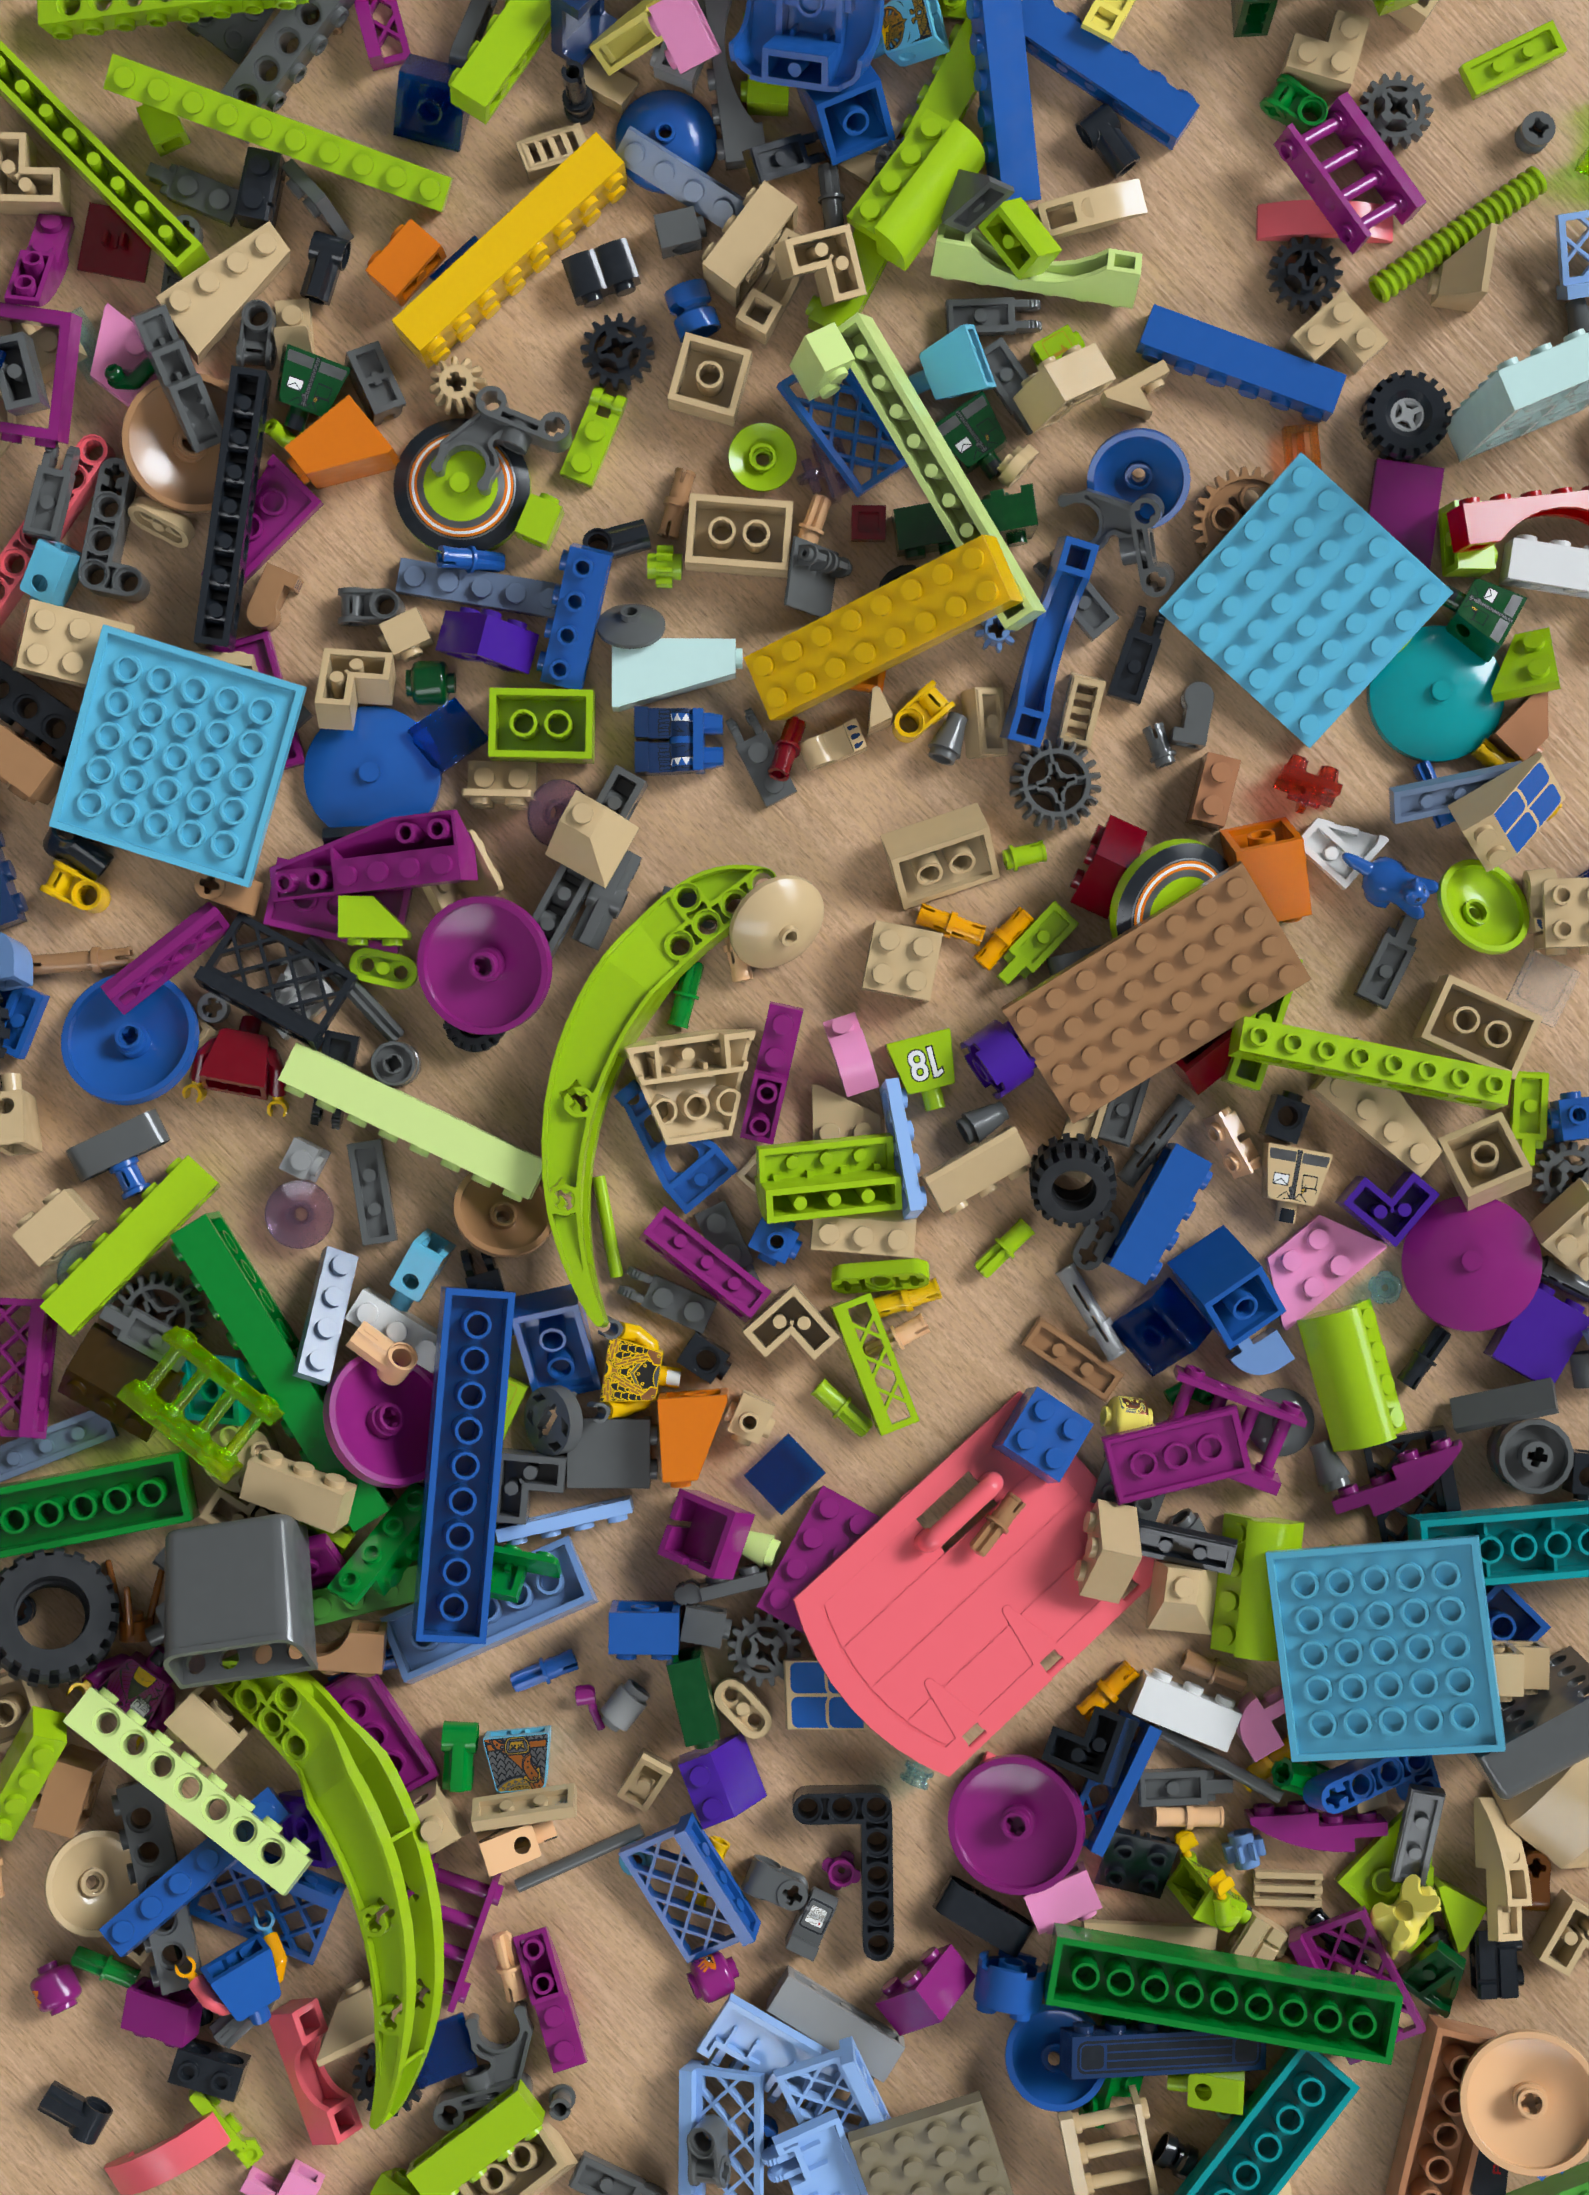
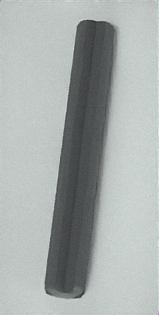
M311 935L303 942L302 946L348 970L318 936ZM319 965V967H320L323 971L328 970V969H326V968H324V967H322V966ZM337 974L329 976L340 989L346 982V979ZM357 980L347 997L388 1042L398 1041L403 1036L404 1030Z

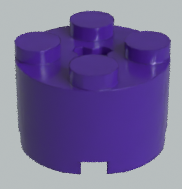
M995 1019L961 1042L960 1047L961 1049H968L969 1053L964 1058L980 1083L985 1088L992 1085L997 1090L992 1095L996 1099H1001L1033 1077V1069L1037 1065L1035 1064V1058L1030 1056L1027 1049L1023 1050L1016 1040L1019 1037L1010 1022L1007 1020L1002 1024Z

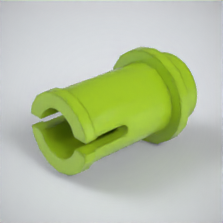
M1043 840L1018 847L1008 845V849L1002 850L1006 870L1013 869L1016 872L1018 867L1047 862V853Z

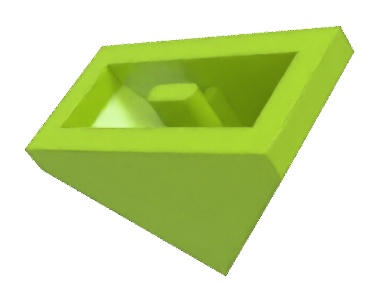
M1435 1876L1434 1889L1441 1901L1440 1912L1445 1928L1449 1933V1940L1458 1953L1464 1952L1479 1926L1487 1907L1478 1897Z

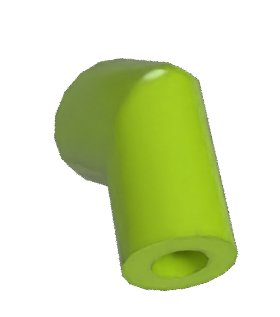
M275 418L266 422L265 433L280 446L285 447L296 438L292 432Z

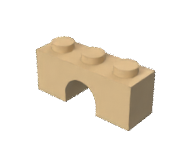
M785 228L778 243L801 235ZM774 250L769 257V264L762 280L756 289H751L736 316V329L765 346L805 275L781 280Z

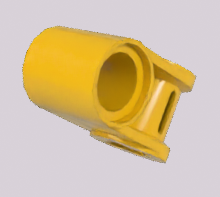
M931 680L912 697L911 701L896 714L891 728L894 737L900 742L910 743L915 741L956 706L953 701L948 702L936 688L937 683L934 680ZM905 717L912 718L917 724V730L911 733L904 732L899 725V720Z
M54 859L52 863L54 868L46 884L41 885L39 890L62 902L69 903L81 910L94 914L101 913L107 909L111 901L108 888L83 875L81 871L68 864ZM95 888L97 892L96 901L91 905H87L85 895L88 890Z

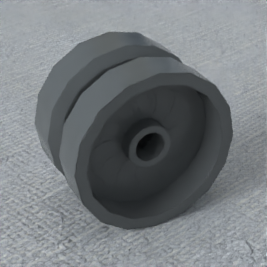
M1538 1417L1494 1427L1487 1441L1486 1456L1491 1470L1501 1481L1528 1494H1544L1557 1489L1567 1480L1573 1467L1574 1450L1569 1437L1558 1425ZM1528 1452H1532L1531 1456L1527 1458Z

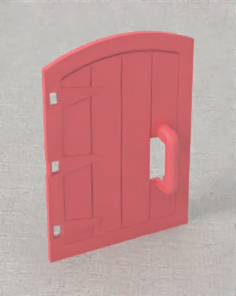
M1021 1391L1012 1396L914 1488L909 1489L889 1511L793 1598L802 1630L815 1658L830 1683L847 1705L874 1732L894 1748L918 1763L948 1777L959 1769L1039 1693L1061 1669L1079 1655L1151 1586L1154 1560H1160L1142 1556L1132 1577V1581L1137 1586L1124 1599L1121 1598L1119 1604L1079 1596L1078 1581L1074 1579V1569L1077 1561L1082 1560L1085 1555L1088 1535L1083 1530V1522L1088 1511L1091 1512L1095 1505L1090 1500L1097 1483V1478L1075 1455L1061 1481L1048 1484L992 1447L1022 1397ZM969 1472L978 1484L931 1528H923L916 1519ZM1011 1492L1019 1497L1026 1506L1008 1527L1009 1532L1007 1534L1003 1533L986 1556L982 1557L976 1554L970 1548V1542L987 1522L985 1518L987 1514L991 1515L1000 1505L1006 1494ZM993 1499L996 1505L944 1552L941 1546ZM1054 1650L1061 1658L1046 1672L1040 1662ZM977 1723L984 1731L968 1746V1743L962 1736Z

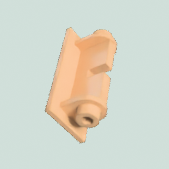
M1227 1106L1217 1111V1114L1202 1119L1206 1126L1208 1137L1215 1143L1223 1158L1225 1168L1232 1174L1234 1179L1252 1174L1253 1170L1261 1166L1259 1162L1261 1157L1250 1137L1245 1138L1241 1142L1237 1138L1246 1130L1235 1110L1231 1111L1230 1107Z

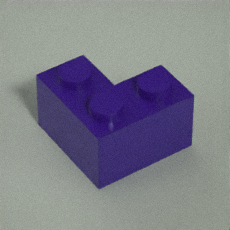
M461 607L460 611L445 610L435 650L460 660L483 662L506 672L529 674L539 634L527 630L528 624L514 619L502 620V614L497 611L482 608L480 612L472 608Z
M1404 1171L1386 1194L1366 1177L1356 1176L1335 1202L1388 1246L1397 1247L1440 1194L1414 1172Z

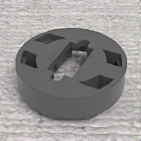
M561 1385L536 1389L528 1398L525 1406L524 1423L527 1436L533 1447L546 1456L571 1452L578 1445L583 1431V1416L576 1398L577 1393L571 1392L568 1388ZM556 1407L555 1413L557 1417L548 1435H543L542 1429H547L546 1425L552 1415L549 1410H553Z

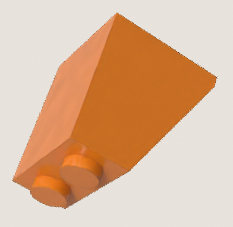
M347 395L284 447L291 456L286 462L305 485L311 481L317 490L394 470L400 462L393 447L350 395Z
M1286 817L1219 830L1224 858L1229 867L1239 861L1243 863L1277 922L1293 923L1301 920L1304 916L1312 915L1304 839Z
M728 1388L659 1393L657 1403L663 1483L670 1482L672 1488H683L691 1486V1481L698 1480L727 1404Z

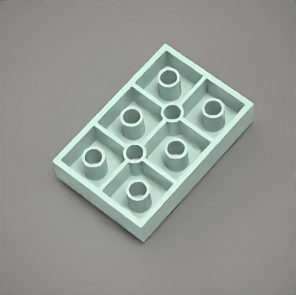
M1584 328L1565 336L1563 338L1564 342L1555 347H1552L1549 342L1533 349L1530 352L1531 356L1522 361H1519L1518 357H1513L1497 365L1498 370L1487 375L1488 379L1478 385L1479 389L1469 394L1470 398L1460 403L1461 406L1452 411L1451 424L1446 430H1448L1447 433L1459 461H1464L1589 406V332L1586 333Z

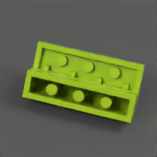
M927 108L846 216L847 223H850L851 226L876 241L878 255L906 271L942 223L941 217L958 170L979 173L985 165V152L982 144L957 119H954L951 123Z
M891 1133L756 1146V1195L761 1215L767 1224L903 1209L901 1175L894 1169V1144Z
M1371 1299L1358 1300L1339 1309L1319 1311L1297 1320L1333 1452L1358 1450L1383 1444L1396 1439V1434L1407 1430Z
M1232 1512L1224 1513L1222 1536L1238 1539L1231 1575L1218 1572L1210 1649L1234 1654L1236 1658L1256 1661H1279L1265 1553L1274 1550L1302 1548L1304 1522L1278 1517L1257 1518Z

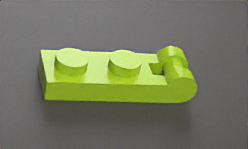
M597 385L594 387L586 411L560 471L562 477L591 489L593 488L625 411L628 398L621 395L614 397L607 394L606 389ZM601 406L611 410L608 419L597 415Z

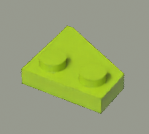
M1549 627L1514 635L1491 690L1493 703L1561 689Z

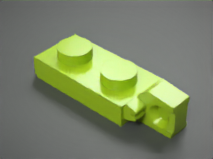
M1054 900L1008 949V952L1003 957L1008 965L996 977L1007 986L1018 974L1024 979L1030 973L1033 974L1079 923Z
M1519 1071L1516 1079L1512 1080L1510 1128L1530 1166H1535L1536 1149H1543V1142L1547 1138L1549 1073Z
M189 2090V2101L202 2116L211 2112L215 2114L231 2139L226 2146L231 2152L235 2153L247 2169L264 2155V2151L255 2137H245V2135L240 2133L243 2126L232 2112L225 2115L218 2106L222 2102L220 2098Z

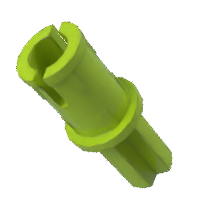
M1019 1218L1000 1239L997 1237L994 1239L996 1243L975 1262V1268L982 1276L990 1277L1009 1257L1013 1259L1015 1257L1014 1253L1036 1233L1023 1219Z
M826 1378L812 1391L811 1395L833 1413L832 1418L838 1417L859 1437L866 1435L872 1428L873 1422L851 1403L852 1398L843 1396Z

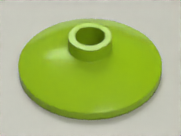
M755 423L743 428L734 437L729 448L728 460L733 476L741 485L753 491L768 492L781 487L790 479L796 467L797 453L794 442L782 428L770 423ZM766 455L769 458L768 464L764 466L759 465L756 462L757 457Z

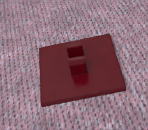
M89 202L77 270L145 283L152 249L110 206Z

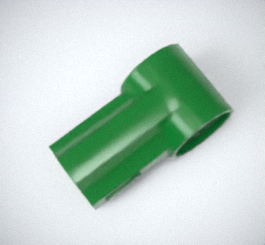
M444 1721L441 1750L444 1752L442 1789L450 1792L472 1790L474 1754H477L479 1742L478 1722Z
M1284 1757L1280 1761H1275L1271 1774L1273 1775V1784L1275 1786L1297 1793L1303 1797V1789L1306 1782L1330 1770V1768L1315 1761H1309L1306 1764L1303 1762H1292L1290 1758Z

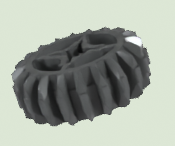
M1048 738L1044 739L1043 751L1039 747L1030 746L1033 757L1023 751L1019 757L1025 765L1014 763L1012 769L1021 775H1014L1009 778V783L1019 785V788L1010 790V797L1021 796L1022 798L1014 804V808L1017 810L1025 805L1028 810L1023 814L1022 818L1027 820L1033 813L1037 816L1033 826L1038 828L1043 819L1047 820L1046 828L1048 831L1053 830L1055 821H1058L1061 830H1066L1067 818H1069L1074 826H1077L1080 823L1077 812L1087 818L1091 812L1085 804L1096 806L1098 800L1090 796V793L1096 794L1101 792V786L1091 784V781H1096L1101 777L1100 772L1089 773V769L1096 765V761L1093 759L1085 764L1082 759L1088 754V751L1083 749L1078 755L1073 753L1077 745L1074 741L1070 743L1067 750L1063 749V738L1057 739L1055 748H1052L1051 741ZM1055 758L1066 760L1076 768L1079 774L1063 773ZM1044 759L1046 764L1044 779L1028 784L1031 768L1037 762ZM1052 774L1057 782H1067L1058 789L1060 791L1058 795L1053 787H1043L1052 780L1050 778ZM1082 785V792L1075 806L1066 810L1064 805L1066 790ZM1031 795L1047 796L1055 812L1040 807L1032 799Z
M157 1271L150 1272L149 1281L144 1275H140L136 1278L138 1286L133 1283L125 1285L127 1292L131 1296L122 1293L117 1297L121 1303L125 1304L124 1307L117 1306L122 1310L127 1305L136 1308L142 1296L145 1299V1302H143L145 1312L151 1316L157 1315L155 1310L158 1313L173 1310V1313L166 1315V1319L162 1320L175 1328L176 1317L185 1311L186 1321L182 1333L197 1341L203 1338L201 1333L195 1330V1328H205L207 1326V1322L198 1320V1316L206 1314L207 1309L203 1307L197 1309L195 1304L202 1301L203 1296L197 1295L192 1298L190 1293L194 1291L195 1286L192 1283L183 1289L182 1285L185 1277L182 1275L178 1276L173 1283L170 1271L164 1272L161 1280ZM153 1289L170 1292L180 1302L174 1305H167L161 1300L160 1296L156 1297Z

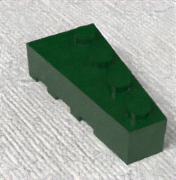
M1033 483L1020 485L1021 493L1009 495L1004 489L990 491V494L984 495L982 500H980L1002 538L1007 542L1008 547L1027 544V539H1032L1038 527ZM931 503L893 509L892 522L897 557L905 556L906 560L909 561L925 558L926 553L939 551L940 556L956 548Z

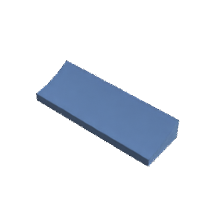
M563 1537L531 1551V1553L545 1551L558 1558L562 1571L560 1578L527 1572L518 1603L490 1598L486 1644L415 1641L411 1635L414 1603L381 1617L380 1620L382 1622H388L387 1639L403 1682L414 1684L598 1603L599 1601L585 1573L571 1537Z

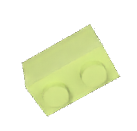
M834 322L805 335L789 366L809 401L819 396L822 399H826L840 390V384L848 376V370L855 357Z

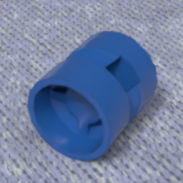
M704 279L688 280L673 286L665 292L664 297L671 315L677 316L674 326L680 342L683 343L685 332L707 338L720 330L721 323L716 309L708 305L712 299Z

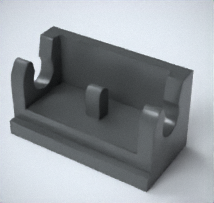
M379 341L346 352L344 366L351 368L348 375L370 421L374 426H378L384 421L383 418L390 414H393L394 418L398 417L402 412L403 406H406V401Z

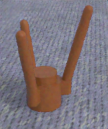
M108 1559L105 1561L107 1575H109L114 1583L113 1590L118 1594L120 1618L117 1629L119 1630V1641L123 1643L143 1642L147 1640L145 1628L154 1625L155 1608L158 1604L165 1572L162 1569L158 1570L147 1616L144 1617L143 1611L132 1610L131 1592L128 1586L123 1589L124 1612L122 1611L111 1560Z

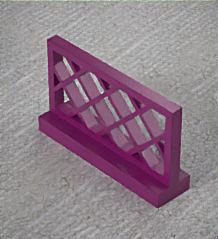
M0 1298V1325L7 1321L15 1331V1334L3 1345L0 1342V1356L3 1355L12 1367L0 1378V1392L8 1401L0 1409V1418L11 1408H14L19 1414L18 1430H8L0 1420V1437L46 1439L58 1323L39 1307L44 1302L43 1299ZM2 1305L11 1307L5 1310V1308ZM21 1306L31 1307L29 1321L20 1328L11 1315ZM21 1339L27 1346L26 1355L16 1362L7 1350ZM17 1373L23 1380L22 1390L13 1397L4 1384Z
M1365 1906L1307 1928L1299 1925L1290 1929L1288 1945L1298 1965L1330 1971L1333 1961L1351 1967L1350 1974L1355 1975L1356 1970L1374 1976L1375 1979L1396 1982L1403 1995L1404 2004H1402L1401 2012L1409 2014L1414 2024L1405 2028L1398 2026L1395 2043L1426 2032V2026L1381 1937L1373 1927ZM1360 1918L1366 1928L1363 1939L1344 1932L1347 1923ZM1326 1933L1336 1937L1332 1951L1317 1946L1313 1936ZM1369 1936L1373 1943L1368 1942ZM1341 1939L1360 1947L1355 1961L1336 1953ZM1364 1949L1380 1955L1382 1961L1378 1970L1360 1963ZM1323 1957L1328 1958L1327 1964ZM1385 1967H1386L1388 1973L1383 1972V1970H1384ZM1346 2057L1349 2065L1362 2061Z

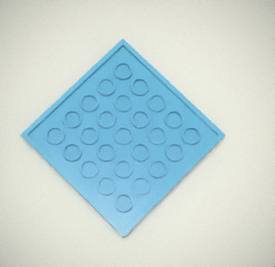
M1300 452L1158 611L1308 748H1311L1454 592L1310 459Z
M103 624L49 826L247 888L251 887L307 687Z
M1479 1535L1274 1550L1265 1553L1292 1762L1505 1752V1735Z

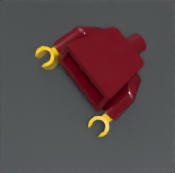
M242 1016L239 1030L222 1028L216 1037H211L197 1050L189 1075V1079L192 1080L191 1084L183 1088L182 1096L185 1099L189 1098L192 1088L198 1091L196 1103L206 1098L207 1089L262 1100H268L270 1095L272 1100L267 1106V1114L272 1117V1105L280 1104L284 1109L283 1117H285L289 1111V1104L283 1098L286 1095L284 1090L286 1084L278 1080L284 1064L279 1051L271 1047L269 1037L259 1034L262 1021L254 1016Z

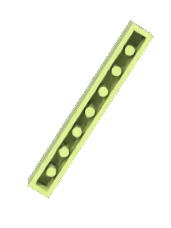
M295 1043L278 1078L279 1081L286 1084L285 1091L300 1098H303L305 1093L318 1099L315 1104L318 1107L335 1113L336 1108L349 1114L346 1120L363 1128H366L367 1123L380 1129L378 1132L379 1136L394 1143H397L398 1138L411 1143L409 1150L426 1158L432 1153L442 1158L440 1165L459 1173L460 1169L463 1168L472 1172L471 1179L479 1184L490 1188L493 1182L504 1188L503 1195L515 1201L521 1202L523 1197L528 1200L532 1199L542 1178L541 1157L390 1085L381 1083L379 1080L302 1043Z

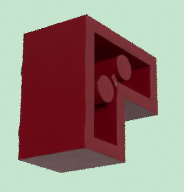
M1111 814L1105 826L1098 824L1090 840L1091 845L1082 862L1087 865L1084 870L1077 869L1069 887L1075 889L1070 902L1108 919L1112 897L1118 882L1127 868L1139 857L1147 831Z

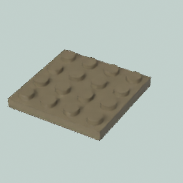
M980 2090L847 2132L849 2143L868 2195H1014Z

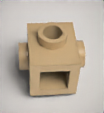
M743 1390L738 1403L731 1401L724 1420L729 1422L727 1431L732 1433L731 1439L746 1446H750L751 1442L759 1444L762 1437L768 1439L776 1421L770 1418L775 1408V1403ZM746 1416H753L756 1421L752 1424H747L743 1419Z

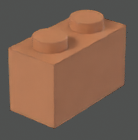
M1207 752L1201 757L1185 823L1216 831L1225 827L1241 760L1212 752Z

